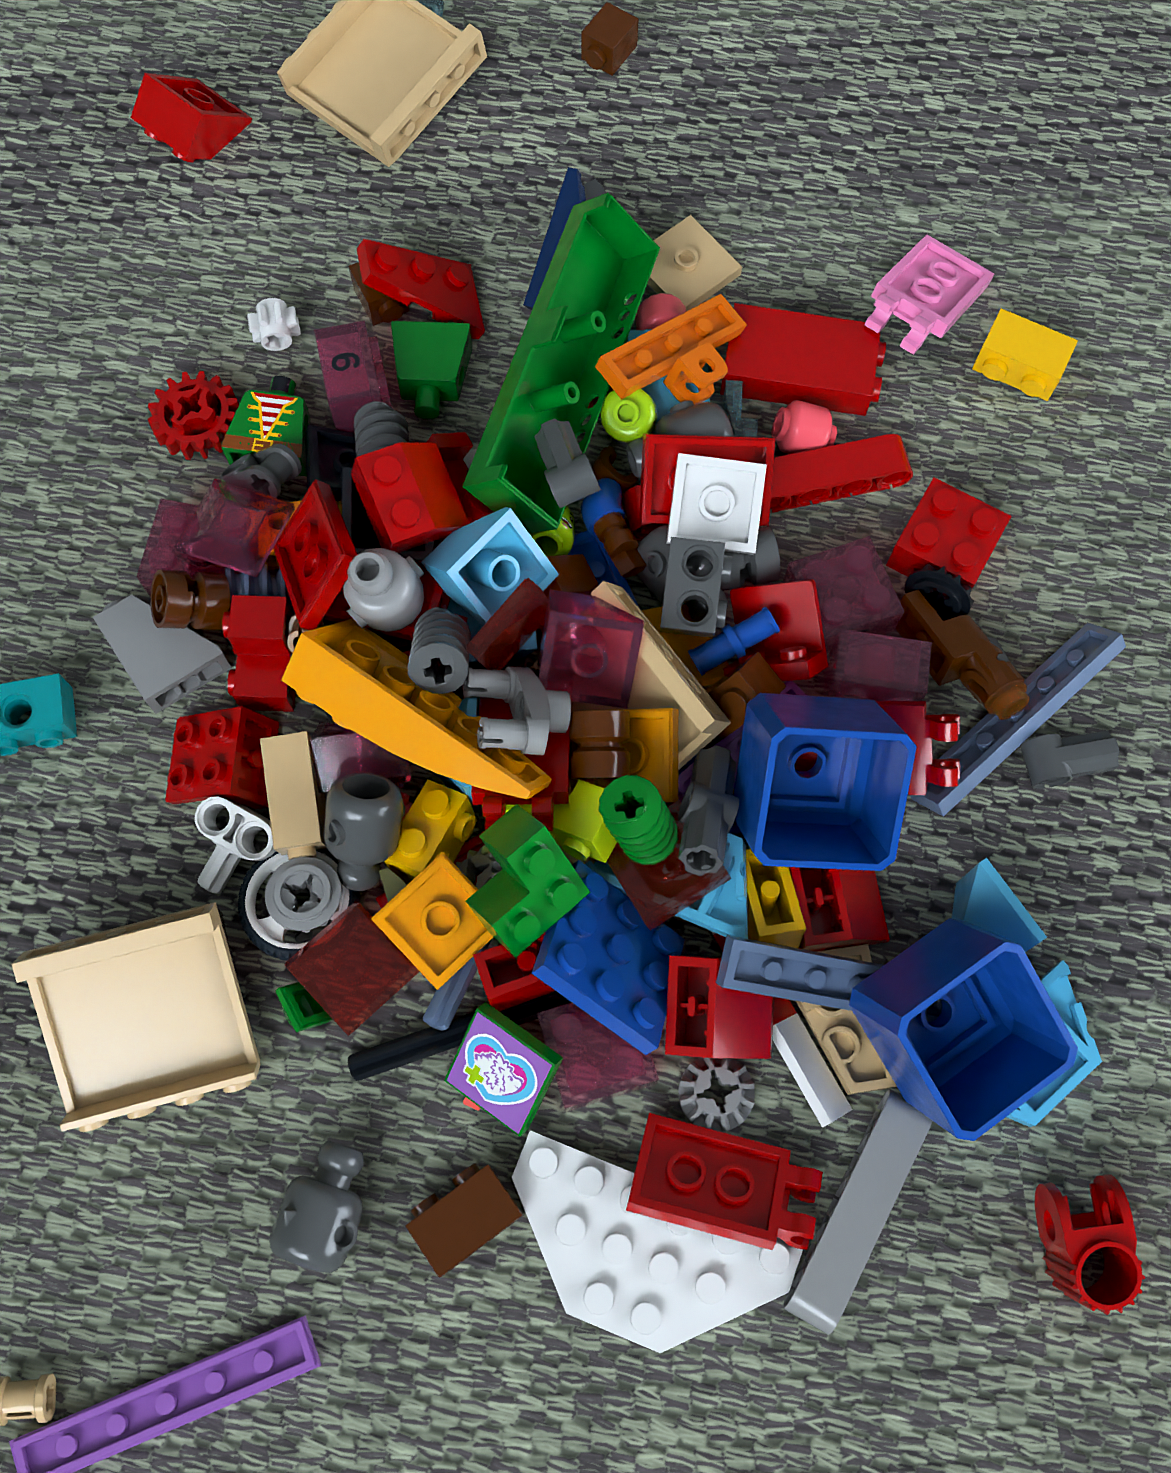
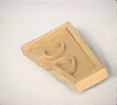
M868 944L818 951L819 953L872 962ZM796 1001L847 1095L897 1087L853 1011Z

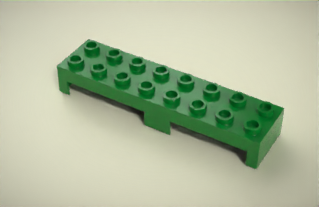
M608 192L576 204L571 210L462 486L493 512L504 507L511 508L529 534L557 529L566 507L559 508L544 474L547 468L541 458L534 436L540 431L541 424L549 420L569 421L576 439L581 433L586 432L583 440L578 443L582 454L586 453L610 387L608 382L595 368V365L600 356L626 343L660 247ZM637 294L634 301L626 305L628 299L632 295ZM629 312V315L621 321L622 316ZM624 327L622 334L614 339L615 333ZM595 397H599L597 403L593 407L588 408L589 403ZM591 415L590 420L585 425H582L585 418Z

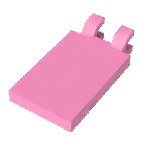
M926 235L876 284L871 295L876 300L874 303L876 309L867 318L865 326L879 333L894 314L910 324L911 330L902 340L900 347L914 355L930 332L939 338L945 335L988 287L994 273L931 236Z

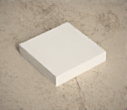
M678 453L666 544H670L671 537L723 542L727 552L754 555L756 553L767 465Z

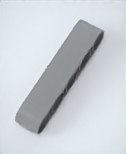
M888 1089L877 1107L881 1112L875 1111L856 1150L860 1155L854 1154L835 1194L839 1199L833 1198L813 1239L818 1242L817 1245L811 1244L791 1285L795 1287V1290L790 1288L784 1300L783 1309L827 1335H830L837 1326L932 1124L930 1118L907 1103L902 1095L891 1089Z

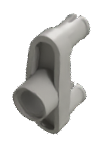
M508 666L505 670H484L468 667V678L465 679L462 685L464 697L503 699L505 703H509L513 719L509 720L481 717L479 720L480 727H478L477 731L479 748H505L520 750L521 754L544 755L549 732L566 733L571 718V699L567 691L545 690L539 678L530 668Z

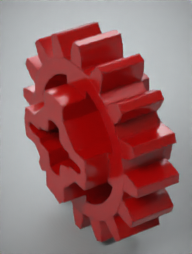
M200 371L196 379H191L187 372H182V381L179 383L168 378L166 381L169 389L167 391L156 389L154 393L159 402L148 404L152 417L148 418V423L159 445H166L169 453L173 456L181 450L186 460H191L194 452H200L203 459H208V449L211 448L222 453L221 442L239 406L230 385L224 386L221 378L217 375L208 381L204 371ZM218 403L221 405L220 417L216 415ZM169 419L171 420V422H172V424H173V426H172L171 428H170V426H169Z

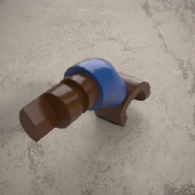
M608 446L600 452L592 465L601 491L585 497L580 508L582 519L588 532L592 536H597L599 541L604 543V549L620 575L624 578H629L639 574L647 567L637 550L639 545L632 531L627 529V523L624 520L625 511L622 508L623 494L632 488L639 478L634 476L633 473L624 476L616 471L612 464L617 455L614 447Z

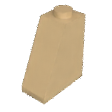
M307 731L260 738L274 850L281 855H288V860L299 857L314 858L317 856L316 850L327 848L324 841L325 792L321 749Z

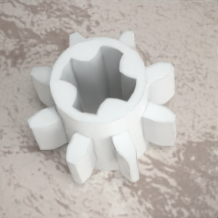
M264 299L256 305L257 313L247 314L249 331L252 333L253 342L261 341V345L267 350H284L292 344V336H299L301 334L295 307L287 308L286 303L281 299Z

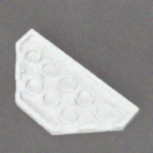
M533 1131L529 1132L513 1172L512 1180L566 1314L653 1351L662 1353L789 1293L803 1249L791 1247L777 1237L773 1250L626 1211L634 1178L633 1172Z

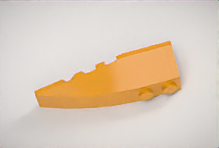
M353 618L301 633L281 681L296 690V694L302 700L316 704L330 714L333 721L339 726L351 729L392 754L434 773L481 789L527 800L549 786L552 779L524 754H521L519 750L479 748L477 731L478 727H480L479 720L481 716H467L461 711L459 706L462 700L453 692L436 694L416 685L408 676L409 656L367 627L362 629Z

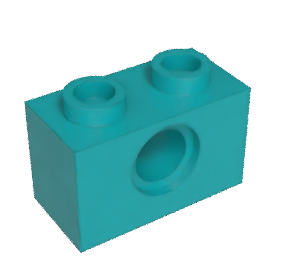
M59 673L0 684V756L15 754L19 751L18 747L36 745L41 748L57 747L63 744V739L77 737L73 688ZM32 711L30 718L25 723L17 725L21 715Z

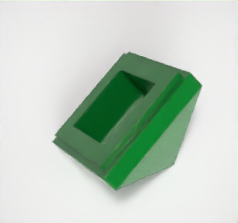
M313 978L282 986L275 990L285 1018L296 1033L328 1023L334 1019Z

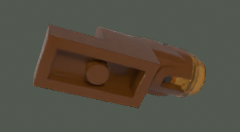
M919 590L904 594L891 620V624L938 686L960 679L962 684L985 707L988 713L996 714L1000 720L1010 718L1028 704L1030 697L1026 694L1027 686L1024 684V678L1017 671L1013 662L1009 661L996 638L987 637L969 615H960L943 621Z

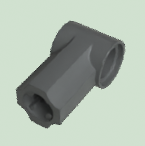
M552 419L541 424L540 431L534 437L541 458L547 468L544 471L545 477L559 508L601 491L586 453L582 454L569 421L563 422Z
M1108 730L1061 738L1059 734H1047L1029 739L1020 745L1033 789H1044V784L1047 783L1049 787L1059 786L1069 782L1074 777L1114 771L1119 766V747L1116 738L1112 737Z

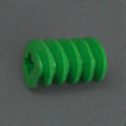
M625 775L613 780L604 789L599 799L598 811L603 817L606 828L633 862L642 865H653L665 860L674 851L677 844L678 826L658 789L649 780L637 775Z

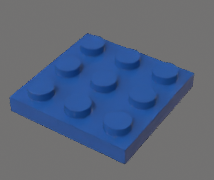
M578 860L572 866L590 893L545 932L532 974L644 1055H647L659 1047L667 1014L669 955H681L685 939L605 880L601 875Z

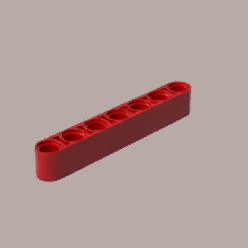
M886 434L774 457L770 503L772 513L808 506L810 501L813 504L851 497L850 493L856 496L890 489V484H892L893 488L906 484L913 478V470L901 436L898 434ZM641 485L628 489L622 498L630 530L637 540H642L653 529L664 525L660 523H641L639 521Z

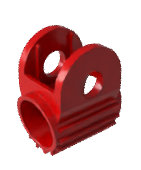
M1111 1174L1096 1176L1093 1183L1089 1184L1094 1211L1070 1214L1067 1195L1062 1196L1055 1184L1051 1182L1039 1184L1035 1191V1213L1039 1237L1046 1249V1254L1042 1257L1047 1265L1045 1273L1053 1278L1052 1285L1063 1291L1064 1295L1092 1311L1097 1309L1106 1315L1110 1313V1310L1122 1313L1124 1306L1128 1304L1135 1305L1133 1299L1138 1293L1141 1294L1143 1292L1140 1287L1145 1276L1142 1274L1141 1264L1143 1262L1135 1255L1137 1237L1131 1208L1118 1180ZM1101 1248L1104 1255L1103 1274L1094 1285L1083 1288L1081 1281L1083 1264L1092 1252Z

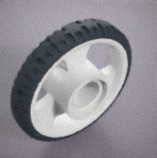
M327 848L316 850L317 856L314 858L326 862L337 874V866L340 860L335 858ZM276 851L271 857L262 861H256L243 879V884H241L238 894V915L241 925L252 943L261 951L274 958L299 962L321 957L323 954L334 950L351 932L359 913L360 892L350 890L341 883L343 892L341 894L339 911L335 912L330 918L334 925L322 936L312 941L296 944L285 943L284 938L287 930L278 924L271 915L267 918L257 919L255 908L257 893L263 881L280 865L289 861L288 855H281ZM312 881L310 885L307 884L304 890L295 889L294 891L289 888L287 889L294 896L306 893L310 895V902H320L311 891Z

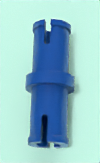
M764 607L761 611L733 627L730 624L725 625L724 628H721L722 633L696 648L688 650V653L700 675L703 676L706 672L734 656L738 659L746 655L745 650L771 635L779 633L780 629L768 608Z

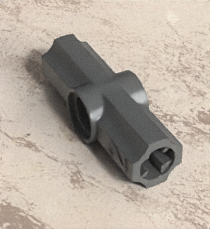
M717 745L709 749H700L696 755L691 782L682 799L678 813V820L684 823L678 859L684 863L685 871L698 876L706 873H717L723 865L727 834L734 823L739 807V798L733 795L737 763L732 759L730 750Z

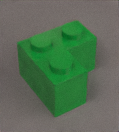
M518 804L479 835L502 867V870L466 900V903L488 932L515 958L590 893L546 826Z

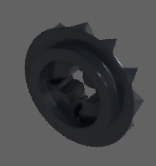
M927 563L922 569L914 568L905 581V594L919 590L943 621L960 615H968L974 603V600L970 597L972 587L960 583L961 575L952 576L947 572L945 566L936 570Z

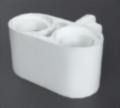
M209 797L197 807L195 812L197 829L217 845L198 878V884L207 891L220 894L241 858L251 861H262L271 857L276 852L273 847L270 820L250 808L221 797ZM227 808L230 817L228 825L224 829L219 830L216 825L217 814L222 809ZM264 829L268 835V844L263 851L258 853L254 848L253 841L255 835Z

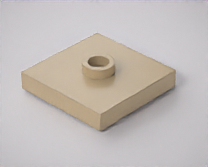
M691 215L653 240L660 247L647 284L657 294H672L679 298L685 305L686 311L698 306L741 275L742 266Z

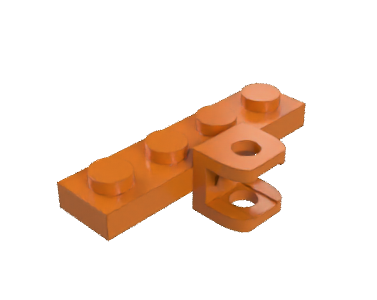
M719 294L600 356L595 368L621 400L636 390L642 389L666 376L663 383L680 403L691 400L696 405L712 396L715 391L713 383L723 379L728 372L724 359L715 348L739 336L747 324L724 296ZM706 363L711 367L712 372L703 371L702 368ZM686 383L694 384L699 392L693 393L689 391Z

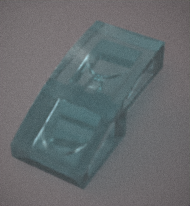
M726 380L722 409L730 421L733 435L757 437L758 419L741 418L743 381Z

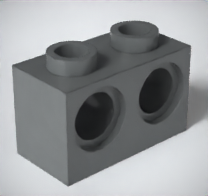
M671 537L660 632L713 638L716 627L724 628L727 601L719 600L721 582L730 583L733 556L724 555L725 543ZM695 556H704L709 559L713 569L707 576L696 577L688 571L686 566L688 561ZM690 600L701 601L707 608V616L699 622H690L683 617L681 613L682 606Z

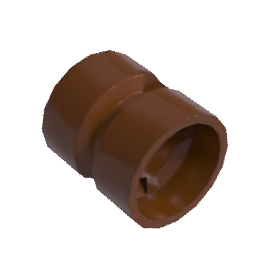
M157 570L152 581L150 605L155 626L157 628L185 629L190 622L194 629L222 630L223 614L225 611H230V588L227 577L223 573L195 572L192 578H190L186 571Z
M619 710L571 712L569 738L578 744V748L570 753V779H617L630 775V752L622 747V743L630 739V712Z

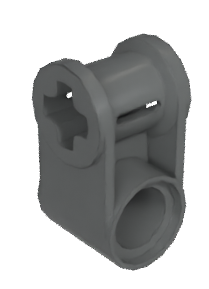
M273 444L256 453L242 456L228 466L220 477L244 507L250 511V507L260 506L263 503L276 499L280 495L281 486L285 482L296 478L301 473L302 466L298 456L290 448L282 444Z

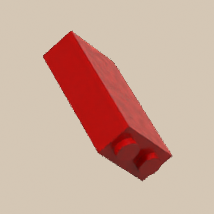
M734 303L733 309L747 325L739 336L728 341L725 358L728 372L722 379L720 395L787 405L794 400H799L827 408L829 411L866 416L870 402H878L882 377L875 376L876 366L882 367L886 351V342L880 341V332L876 333L868 328L863 321Z

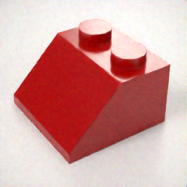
M144 73L130 117L145 128L144 133L157 141L165 142L173 148L172 153L176 157L187 162H195V159L211 160L252 121V117L198 79Z
M399 442L355 458L351 476L381 548L401 553L448 536L452 531L470 524L436 443Z

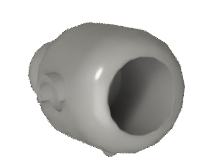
M384 548L366 549L354 556L347 570L348 579L343 585L344 597L350 606V609L347 610L349 615L362 629L368 625L373 629L385 632L401 630L413 623L420 614L424 602L423 584L420 580L424 572L410 556L405 559L397 552Z

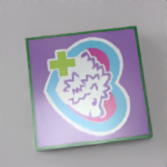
M485 1002L476 1009L444 1081L521 1137L529 1129L563 1057Z

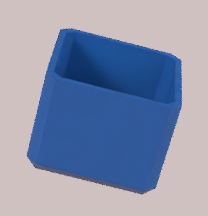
M759 693L746 706L733 794L739 798V807L735 821L753 854L763 866L882 871L896 859L917 746L875 700ZM806 752L817 754V761L811 769L807 771L795 770V762L801 754Z
M952 918L947 919L852 988L849 1006L905 1101L958 1139L975 1141L1074 1066L1078 1047L1022 946L966 921ZM938 999H941L942 1011L940 1016L932 1022H927L925 1017L926 1009Z

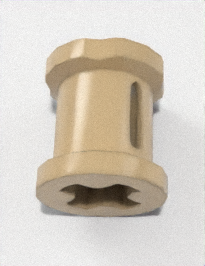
M53 1373L41 1375L39 1379L12 1381L9 1376H0V1426H5L9 1420L36 1418L38 1423H46L52 1420L56 1404V1378Z

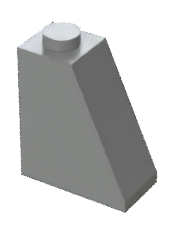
M132 594L125 599L112 601L104 607L101 613L93 617L144 701L155 714L232 669L219 646L189 628H157L152 619L151 606Z

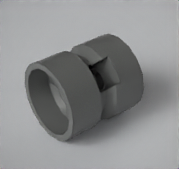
M770 526L758 529L756 553L754 555L724 552L725 556H733L730 583L721 582L720 589L723 591L743 587L745 580H749L753 585L776 582L780 578L779 549L775 534Z

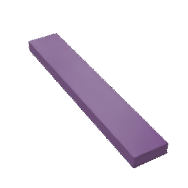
M306 1315L9 1441L17 1473L76 1472L320 1367V1358Z

